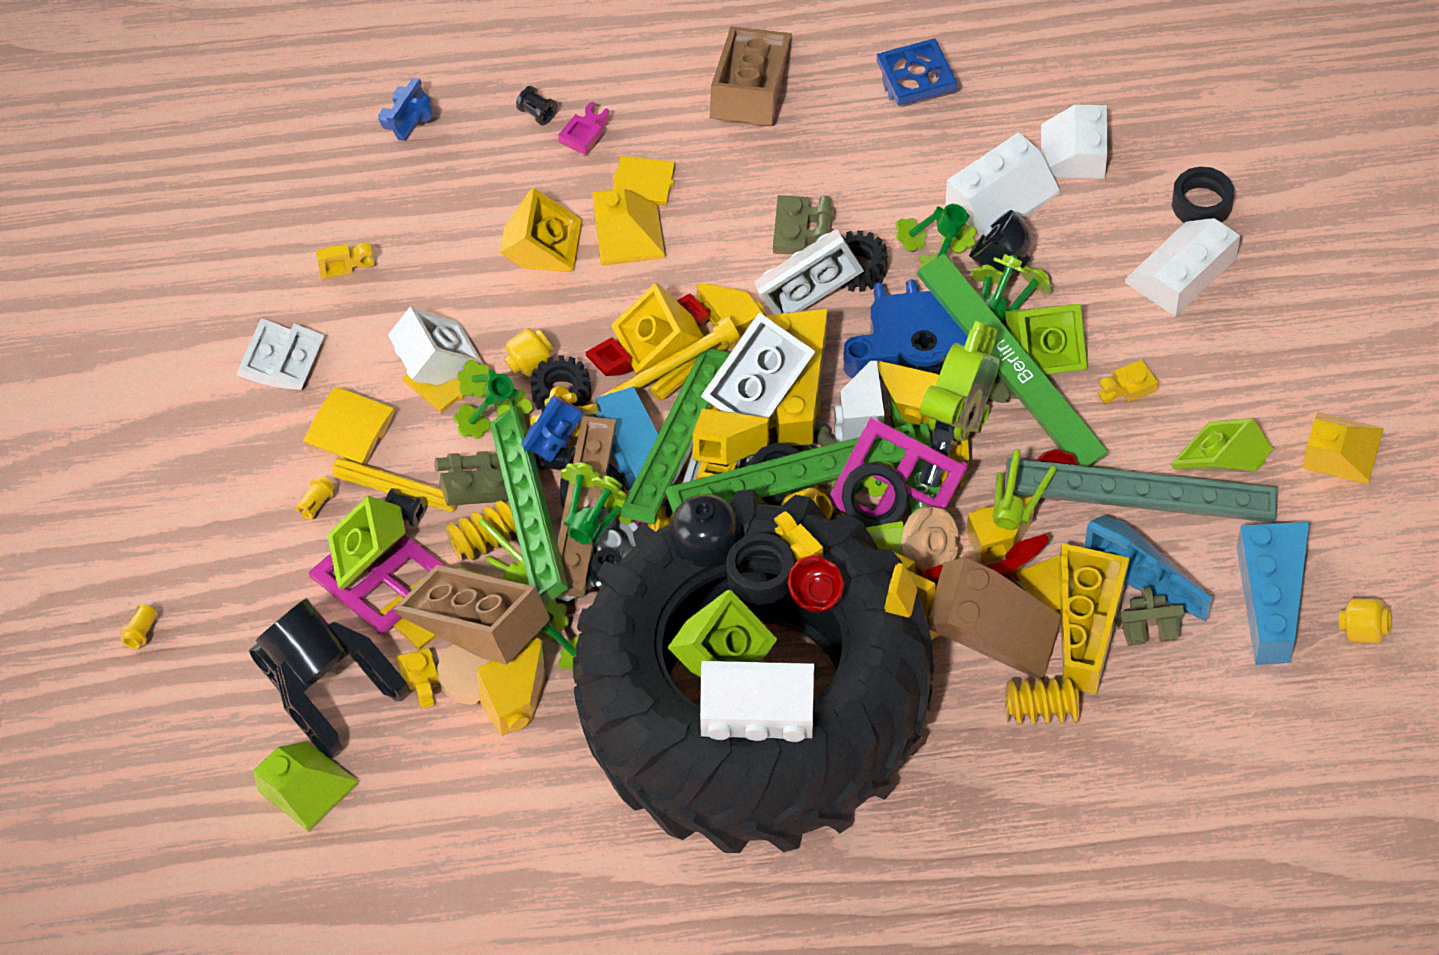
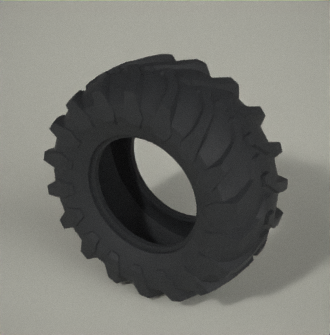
M753 489L737 491L730 503L740 521L741 539L750 534L758 533L779 537L775 532V528L779 525L776 524L774 518L786 511L792 516L797 526L801 524L823 547V558L837 565L845 582L841 600L833 609L826 612L821 611L820 613L810 612L801 608L793 600L790 591L783 598L769 604L757 605L740 599L761 622L775 623L797 630L816 642L833 662L837 670L825 690L813 700L812 738L790 742L779 738L753 741L742 737L716 740L709 736H701V708L688 700L673 683L670 675L679 659L671 652L668 646L689 618L725 591H732L728 584L726 562L716 566L698 567L692 565V561L685 559L683 556L681 559L676 555L670 540V524L655 532L643 523L633 532L636 546L617 565L606 561L602 564L597 577L603 586L597 593L593 604L588 609H582L577 624V630L582 633L578 636L576 656L573 657V678L577 684L574 687V696L580 723L592 755L604 770L618 795L634 811L645 809L668 835L680 840H684L695 832H699L723 853H740L749 841L767 840L784 853L798 849L802 834L818 828L829 826L841 834L852 826L851 812L874 796L883 800L888 797L894 788L890 777L902 761H906L910 755L915 754L922 737L918 733H921L925 724L926 712L930 710L932 699V685L930 681L934 678L933 651L926 612L917 594L910 617L885 612L884 606L895 565L903 563L891 549H878L862 521L849 514L831 521L824 515L811 497L796 494L782 506L769 505ZM755 556L746 560L739 569L741 576L747 580L764 582L777 577L782 571V564L773 557Z

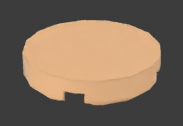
M930 506L919 508L909 516L903 528L901 543L903 556L915 561V573L923 574L929 568L955 560L958 546H955V537H959L953 517L945 509Z
M455 644L450 646L441 655L437 666L441 689L446 696L455 702L467 705L478 704V701L481 700L476 669L491 661L482 659Z

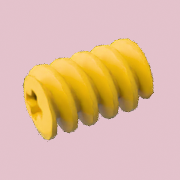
M501 500L496 501L494 509L490 506H485L482 509V515L478 512H472L470 521L464 517L458 520V527L453 523L446 525L448 540L460 561L462 560L461 555L464 553L471 561L474 560L475 548L483 555L487 554L486 543L488 542L495 549L499 548V543L478 523L479 518H484L511 543L510 532L514 531L516 534L517 532L509 501L506 504Z
M1065 678L1060 689L1057 681L1051 679L1047 689H1045L1042 680L1037 679L1033 690H1031L1028 681L1022 680L1019 690H1017L1013 680H1009L1005 688L1007 723L1010 715H1014L1017 725H1021L1024 715H1028L1033 725L1036 723L1038 714H1042L1045 723L1049 724L1052 714H1056L1060 724H1062L1067 713L1071 714L1074 723H1078L1079 694L1077 684L1074 688L1071 680Z

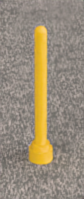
M726 316L717 321L718 325L713 327L714 331L600 396L633 386L635 390H638L719 343L724 345L727 342L731 345L741 339L730 317Z

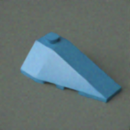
M1104 515L1089 522L1084 548L1128 557L1127 585L1139 591L1144 587H1150L1153 596L1165 595L1167 604L1171 606L1183 605L1184 612L1205 622L1210 615L1212 597L1135 529L1128 527L1126 523L1120 520H1113Z

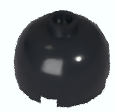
M1009 210L991 225L993 229L987 236L982 235L972 248L969 257L979 267L989 265L1000 272H1004L1006 266L993 260L994 257L1002 260L1004 254L1010 257L1011 255H1016L1017 259L1022 261L1020 268H1023L1031 259V256L1028 254L1032 246L1030 227L1019 214Z
M697 494L687 498L675 509L671 518L670 540L676 555L681 559L683 556L685 559L692 561V565L698 567L716 566L726 562L730 548L741 539L740 521L733 506L715 495Z

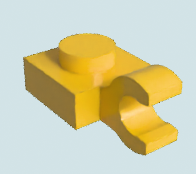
M1141 359L1113 370L1112 377L1100 380L1099 385L1103 390L1098 391L1097 395L1103 404L1109 403L1123 395L1128 402H1131L1157 391L1159 382Z
M430 648L396 656L400 675L407 682L410 690H416L421 709L435 706L430 685L439 683Z

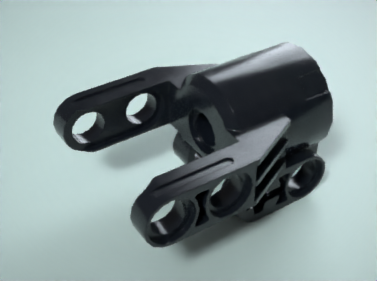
M307 598L294 606L255 640L257 644L249 649L253 661L280 692L284 710L317 749L329 759H332L342 750L338 732L304 692L343 659L350 655L383 695L399 702L410 693L407 682L369 637L334 621L328 624Z

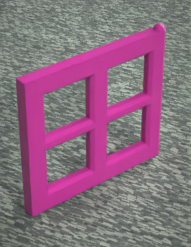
M870 416L828 496L832 506L845 512L841 497L843 483L851 471L859 465L865 464L863 461L878 435L906 450L896 469L905 483L919 457L949 472L935 499L905 484L908 496L927 506L946 509L967 469V463H959ZM872 475L871 477L888 485L875 511L857 502L855 503L865 514L878 516L884 514L892 507L895 500V491L889 480L882 476Z
M405 534L394 544L399 550L380 566L373 563L368 567L367 570L371 573L351 590L347 587L344 590L339 589L336 579L330 575L334 571L331 553L308 572L309 577L372 626L377 634H384L402 618L396 615L393 610L397 604L382 616L362 599L382 582L404 598L410 590L390 575L410 558L428 572L436 565L445 566Z

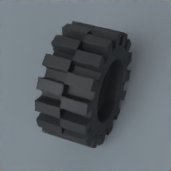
M857 230V235L853 236L852 231L846 232L844 240L853 254L865 257L871 262L861 266L864 272L840 287L844 288L847 284L848 291L854 292V288L859 287V292H865V286L868 285L870 290H872L876 282L882 283L883 276L886 277L888 252L886 244H882V239L879 236L874 240V233L868 232L867 236H863V230Z
M558 355L559 361H554L552 356L547 358V365L541 361L538 364V369L534 368L530 383L532 400L535 402L537 410L542 409L543 413L546 408L545 399H548L550 396L548 388L556 382H568L574 386L569 390L570 393H575L577 396V401L572 403V405L586 406L587 401L590 402L591 382L589 371L587 368L584 369V364L581 361L576 364L575 358L569 357V360L565 361L564 355Z

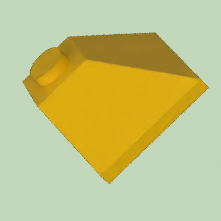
M532 188L504 227L500 254L523 269L570 272L574 267L582 219L536 188Z
M625 188L592 192L593 213L601 266L665 258L657 204Z
M654 283L611 324L621 346L632 357L631 365L636 374L643 372L704 337L693 316L657 283Z
M1318 412L1314 418L1302 468L1369 485L1384 428Z
M538 637L529 641L516 658L507 665L491 661L476 669L481 706L501 736L511 731H519L528 722L533 720L546 679L542 643Z

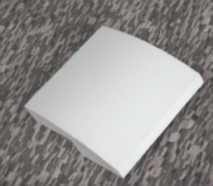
M261 318L240 364L237 376L274 387L302 390L324 335L295 323L291 329Z

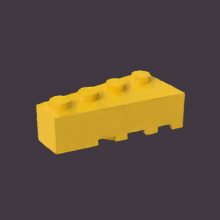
M827 309L765 315L769 320L815 351L773 411L778 443L789 446L813 444L827 337Z
M1061 543L1059 583L1062 684L1065 678H1069L1074 688L1077 684L1078 691L1097 695L1127 580L1128 557Z

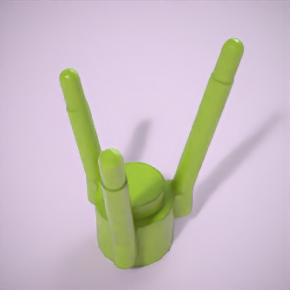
M1015 449L1013 452L1004 496L1003 473L998 472L996 475L995 507L992 518L994 519V524L1007 530H1017L1020 528L1021 523H1029L1033 509L1057 470L1056 466L1050 467L1025 508L1022 505L1023 500L1013 495L1020 458L1019 449Z
M479 518L478 523L519 564L512 562L510 566H507L491 556L485 558L486 562L504 572V580L529 585L523 556L484 518ZM459 568V569H458V570H463V571H467V572H472V573L480 574V573H477V572H474V571H469V570H466V569H463V568Z

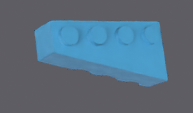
M634 386L597 397L598 414H593V417L616 419V432L612 453L617 470L622 474L628 491L631 490L658 436ZM667 498L664 506H666V517H670L673 511Z
M1309 522L1240 526L1237 554L1255 665L1291 662L1296 636Z

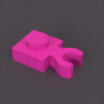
M590 102L585 108V116L581 117L575 114L558 134L559 143L586 155L602 136V126L606 125L610 118L609 109L605 108L601 114H594L596 112V105L594 102Z

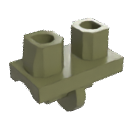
M1144 587L1141 590V598L1130 599L1131 609L1143 608V610L1120 612V618L1116 619L1117 629H1123L1128 646L1146 643L1148 641L1146 626L1153 625L1158 627L1159 640L1161 642L1178 640L1180 637V621L1184 616L1183 605L1154 608V606L1166 605L1165 595L1153 596L1151 588Z

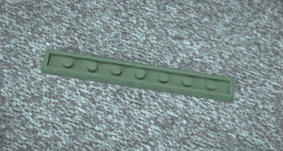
M1008 458L1006 462L1005 492L1012 458ZM1019 459L1013 495L1033 496L1050 467L1056 466L1057 470L1041 498L1274 523L1276 520L1277 487Z

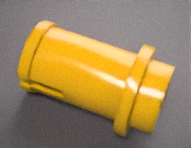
M318 476L317 479L313 478L310 481L311 487L299 503L295 505L297 512L303 509L300 515L308 520H312L315 517V514L326 499H331L334 496L333 490L335 486L324 476Z
M147 604L138 605L128 626L121 629V642L126 647L134 650L144 646L147 642L146 635L154 620L158 617L157 611Z

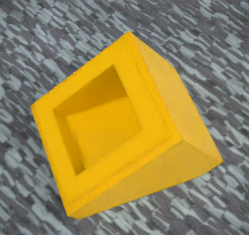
M901 563L895 565L884 609L888 613L910 617L913 611L917 588L905 566Z

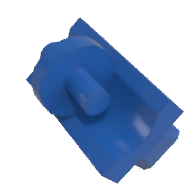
M412 78L406 87L397 86L393 92L392 100L394 106L392 109L382 108L378 114V120L382 127L393 130L398 140L405 141L418 121L428 122L433 117L434 112L430 106L432 101L422 90V82L419 78Z
M555 395L552 396L541 416L528 430L527 436L521 443L522 447L551 462L560 448H565L570 442L569 435L584 415L582 409Z

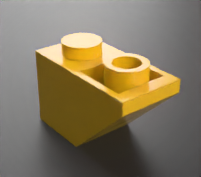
M702 409L693 431V460L727 465L756 454L762 447L769 445V418Z
M1032 496L1022 499V505L1025 508L1029 503L1030 499L1032 498ZM995 506L990 508L981 507L974 512L968 513L967 535L979 563L985 564L1006 558L1005 554L1017 542L1023 539L1033 521L1034 509L1029 523H1021L1020 528L1017 530H1007L994 524L992 514Z

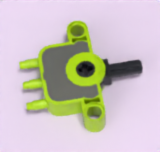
M975 321L973 328L970 329L965 346L959 343L952 345L944 361L936 386L930 385L920 407V414L930 418L929 429L933 431L932 438H934L931 448L948 457L953 445L956 446L958 441H964L970 431L981 432L982 429L979 427L981 423H986L990 411V405L986 404L999 367V358L990 355L996 341L997 329L979 321ZM926 461L919 480L927 486L937 487L944 470Z

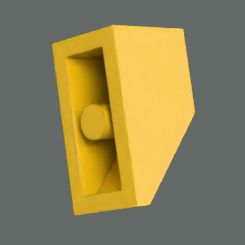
M707 283L697 285V300L710 312L708 320L713 327L718 325L717 321L729 316L742 338L758 313L766 315L761 303L758 301L754 302L747 291ZM740 339L729 345L728 348L730 350L735 348Z
M877 361L881 381L901 418L915 425L921 423L929 424L930 418L920 414V407L930 385L936 386L939 375Z

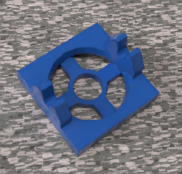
M936 38L877 54V63L882 71L885 92L888 91L889 101L895 99L898 106L957 90V81ZM917 57L927 58V59H929V60H931V61H926V60H924V59H922V58H917ZM906 59L907 62L904 68L894 70L899 61ZM919 64L924 66L926 70L921 74H913L908 68ZM935 71L936 78L939 77V79L935 83L929 84L926 77L929 72ZM909 78L917 81L919 87L914 89L906 88L899 84L897 80Z

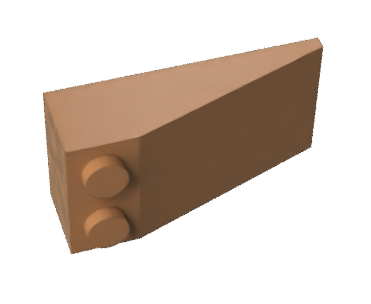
M730 27L711 84L710 118L719 119L727 123L739 121L747 122L754 126L772 125L778 105L792 33Z
M967 557L944 562L927 621L929 630L1031 677L1043 680L1061 615L995 570Z
M436 565L393 609L396 615L482 659L506 665L516 658L526 644L550 620L536 587L441 565Z

